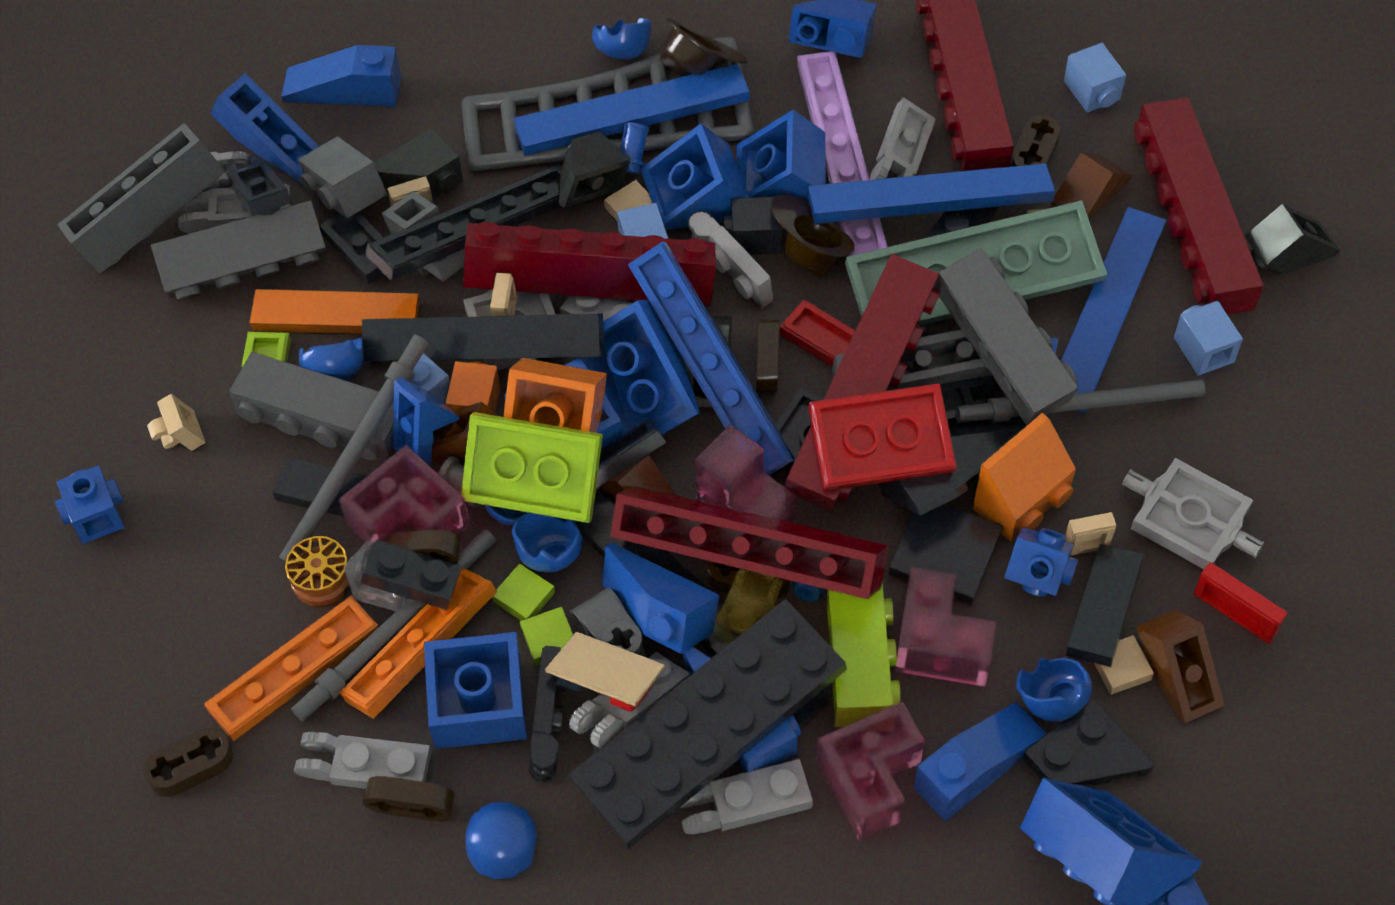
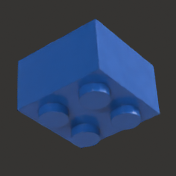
M516 632L424 642L428 725L435 749L527 739L522 663Z

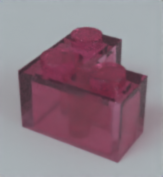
M729 425L695 459L696 500L787 522H793L796 519L797 496L763 472L764 449L732 425Z
M407 445L339 499L347 526L371 548H373L376 539L385 542L389 534L400 532L408 525L415 531L441 529L456 535L470 525L465 498Z
M911 567L895 671L985 686L991 663L996 622L951 614L956 574Z
M903 701L818 738L816 762L858 841L901 822L905 800L892 776L921 763L925 740Z

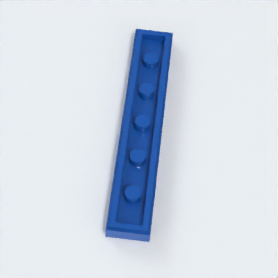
M734 64L707 71L700 76L693 74L513 119L524 156L570 145L572 139L596 132H601L604 136L624 132L625 122L648 126L750 101V91L739 65Z
M1046 164L808 186V199L814 224L1054 201L1055 189Z
M1131 207L1127 208L1104 261L1107 277L1104 281L1094 284L1061 359V362H1066L1072 368L1076 376L1078 389L1075 393L1096 390L1164 230L1166 219ZM1087 409L1076 411L1086 414Z
M662 241L629 263V268L756 482L764 481L796 460L668 244Z

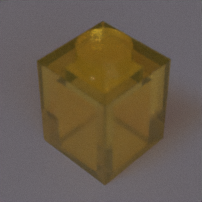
M739 568L725 595L715 623L741 635L773 609L783 580Z

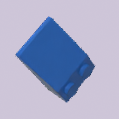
M638 300L603 321L604 356L577 357L582 359L588 370L607 373L604 395L621 420L622 435L648 418H652L655 421L662 435L700 414L683 357L649 300Z

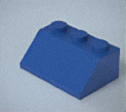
M1048 778L1042 779L1020 827L1023 832L1036 841L1034 844L1036 850L1048 857L1058 859L1065 865L1063 868L1064 873L1079 882L1087 883L1095 890L1093 896L1105 905H1149L1198 871L1202 863L1200 859L1111 792Z

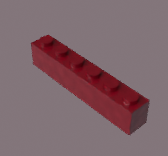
M916 0L917 14L924 15L925 19L922 23L924 42L931 44L929 51L930 68L932 72L937 71L939 76L936 80L938 100L945 101L946 105L943 112L946 131L952 130L953 134L951 138L953 160L960 162L962 171L1010 167L1014 145L976 0Z
M1189 98L1143 104L1139 121L1134 123V137L1136 143L1142 145L1145 151V165L1148 174L1154 175L1156 180L1159 204L1167 209L1170 233L1173 238H1178L1181 246L1182 265L1185 270H1190L1194 280L1193 292L1198 303L1202 302L1203 306L1218 301L1226 314L1255 310L1264 285Z
M492 222L468 223L465 241L463 287L493 290L496 273L511 274L513 277L516 292L633 301L648 300L628 264L663 241L668 244L704 306H711L716 270L715 242H705L696 238L688 240L664 239L657 235L646 237L626 236L617 232L601 234L581 232L576 229H540L532 225L513 227L501 226Z
M891 253L823 400L888 391L889 386L896 389L899 387L908 366L901 362L906 349L915 351L924 331V328L918 325L923 312L932 314L941 291L934 288L939 273ZM811 425L786 479L784 491L833 512L838 500L846 503L853 487L824 491Z
M638 486L617 493L610 534L612 538L865 599L871 598L881 589L889 545Z

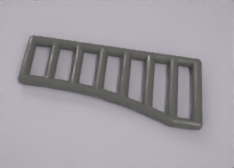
M713 38L739 52L735 38ZM660 54L633 64L582 79L508 92L464 97L461 102L469 169L477 172L565 161L569 145L524 156L514 126L513 118L517 117L516 106L539 102L541 112L555 108V99L577 95V102L592 99L593 91L614 86L615 93L630 90V80L649 73L651 74L652 84L667 81L665 67L668 66L662 63ZM725 59L726 66L738 64L743 75L741 63ZM749 101L734 104L738 125L714 127L711 110L697 113L698 125L703 124L725 142L745 140L755 133ZM501 108L506 152L482 155L478 111ZM674 119L660 122L661 134L647 135L644 152L667 149L691 130L676 132ZM622 138L610 140L620 149Z

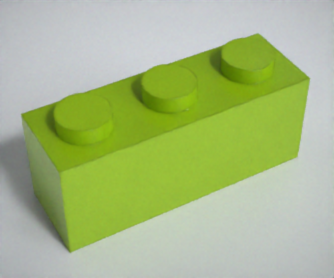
M883 582L881 589L869 599L828 590L827 618L829 645L846 662L847 670L832 682L835 727L890 725L892 708H900L899 680H891L890 666H896L897 664L895 639H887L886 626L893 625L892 598L884 599Z

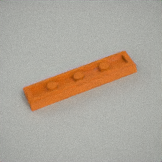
M256 289L250 326L252 331L362 334V319L418 318L420 300L419 295L414 293Z
M462 568L448 609L444 610L426 604L339 692L345 702L374 719L425 667L424 642L452 639L497 593L492 582Z
M349 596L205 702L204 705L210 715L234 742L313 683L326 669L333 668L345 659L378 628V625L352 596Z

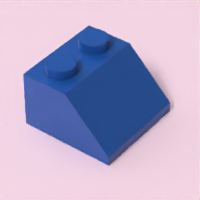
M792 110L737 144L736 164L749 198L776 197L777 195L788 194L809 202L808 186L825 184L826 132Z
M699 124L641 168L652 203H657L665 230L689 227L688 220H690V217L701 211L703 213L707 212L708 215L710 214V218L713 217L720 224L724 221V215H731V199L749 198L729 144L703 124Z

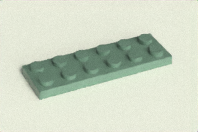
M1083 201L847 257L845 265L861 317L891 253L938 273L982 248L989 259L993 257L1001 265L1005 275L1004 281L1013 293L1018 292L1024 300L1104 281L1107 277V272ZM939 297L932 314L923 312L918 325L921 326L953 317Z

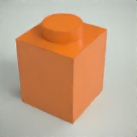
M455 361L445 404L452 411H456L483 402L496 412L501 390L497 366L488 365L480 361L470 363Z

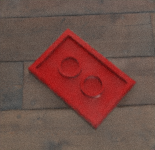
M940 383L813 401L808 405L824 491L951 473L957 469Z

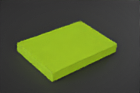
M474 412L470 415L460 501L589 523L593 516L603 434Z

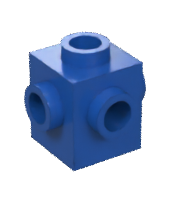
M99 465L90 469L76 471L69 477L56 481L62 498L55 500L64 525L72 523L82 544L125 528L116 506L124 502L114 478L106 481Z
M1023 527L1016 539L1004 578L1022 584L1021 588L1030 594L1045 597L1049 593L1056 596L1061 583L1070 585L1078 562L1077 559L1070 557L1074 544L1065 541L1066 536L1060 532L1042 528L1038 532Z

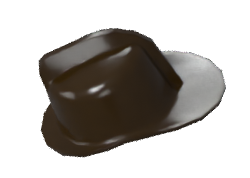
M666 18L672 28L665 41L660 59L663 64L682 76L693 74L700 76L712 70L724 58L737 63H747L746 57L733 48L691 31L671 18Z
M788 194L777 195L771 200L770 209L773 217L787 231L785 239L786 254L794 263L822 278L828 274L839 257L849 256L854 252L855 243L851 237L832 222L814 224L809 202Z

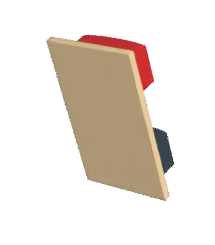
M575 632L546 667V672L557 676L558 684L578 692L583 687L610 696L611 705L632 712L648 694L654 681L664 670L665 665Z

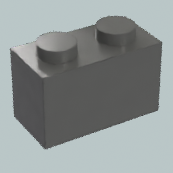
M338 136L297 159L304 173L300 176V180L309 195L312 197L317 195L329 210L334 208L346 218L387 195L374 162Z

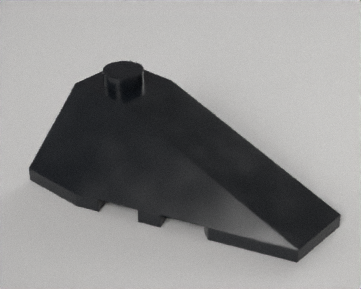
M1015 417L1006 423L991 424L990 421L949 425L957 465L955 472L878 483L881 494L921 516L968 490L966 481L980 474L981 464L1023 430L1026 424L1021 417Z

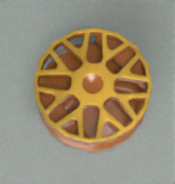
M313 536L303 539L293 546L286 558L285 569L293 593L301 602L309 606L325 607L335 604L344 597L347 587H351L353 575L346 552L336 540L325 536ZM319 541V546L313 547V542ZM299 549L303 551V553L299 555L297 550Z

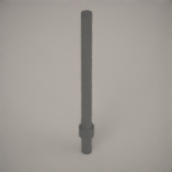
M414 334L398 362L393 361L384 375L387 379L281 552L279 558L286 562L287 555L293 546L303 539L312 537L393 404L394 380L402 377L411 382L415 374L412 371L429 345V342L422 337ZM299 549L297 550L299 555L303 552Z
M1201 379L1075 393L1069 403L1052 413L1201 397L1205 395V384ZM1007 397L989 398L987 403L956 406L955 409L957 423L989 420L991 424L1010 422L1012 417H1020Z
M484 529L461 550L458 565L462 566L461 569H468L496 543L493 534ZM412 599L407 600L334 669H326L315 680L316 686L291 708L293 714L300 721L304 722L328 699L334 700L340 695L339 692L346 686V682L388 644L426 604Z

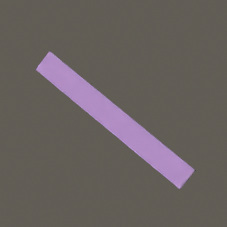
M829 51L797 56V66L811 121L826 132L825 176L827 184L869 180L836 53ZM880 218L837 222L839 229L849 235L855 243L854 252L849 256L887 247Z

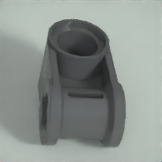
M610 588L604 589L570 610V616L579 633L646 657L642 646V633L639 627L628 615L623 604Z

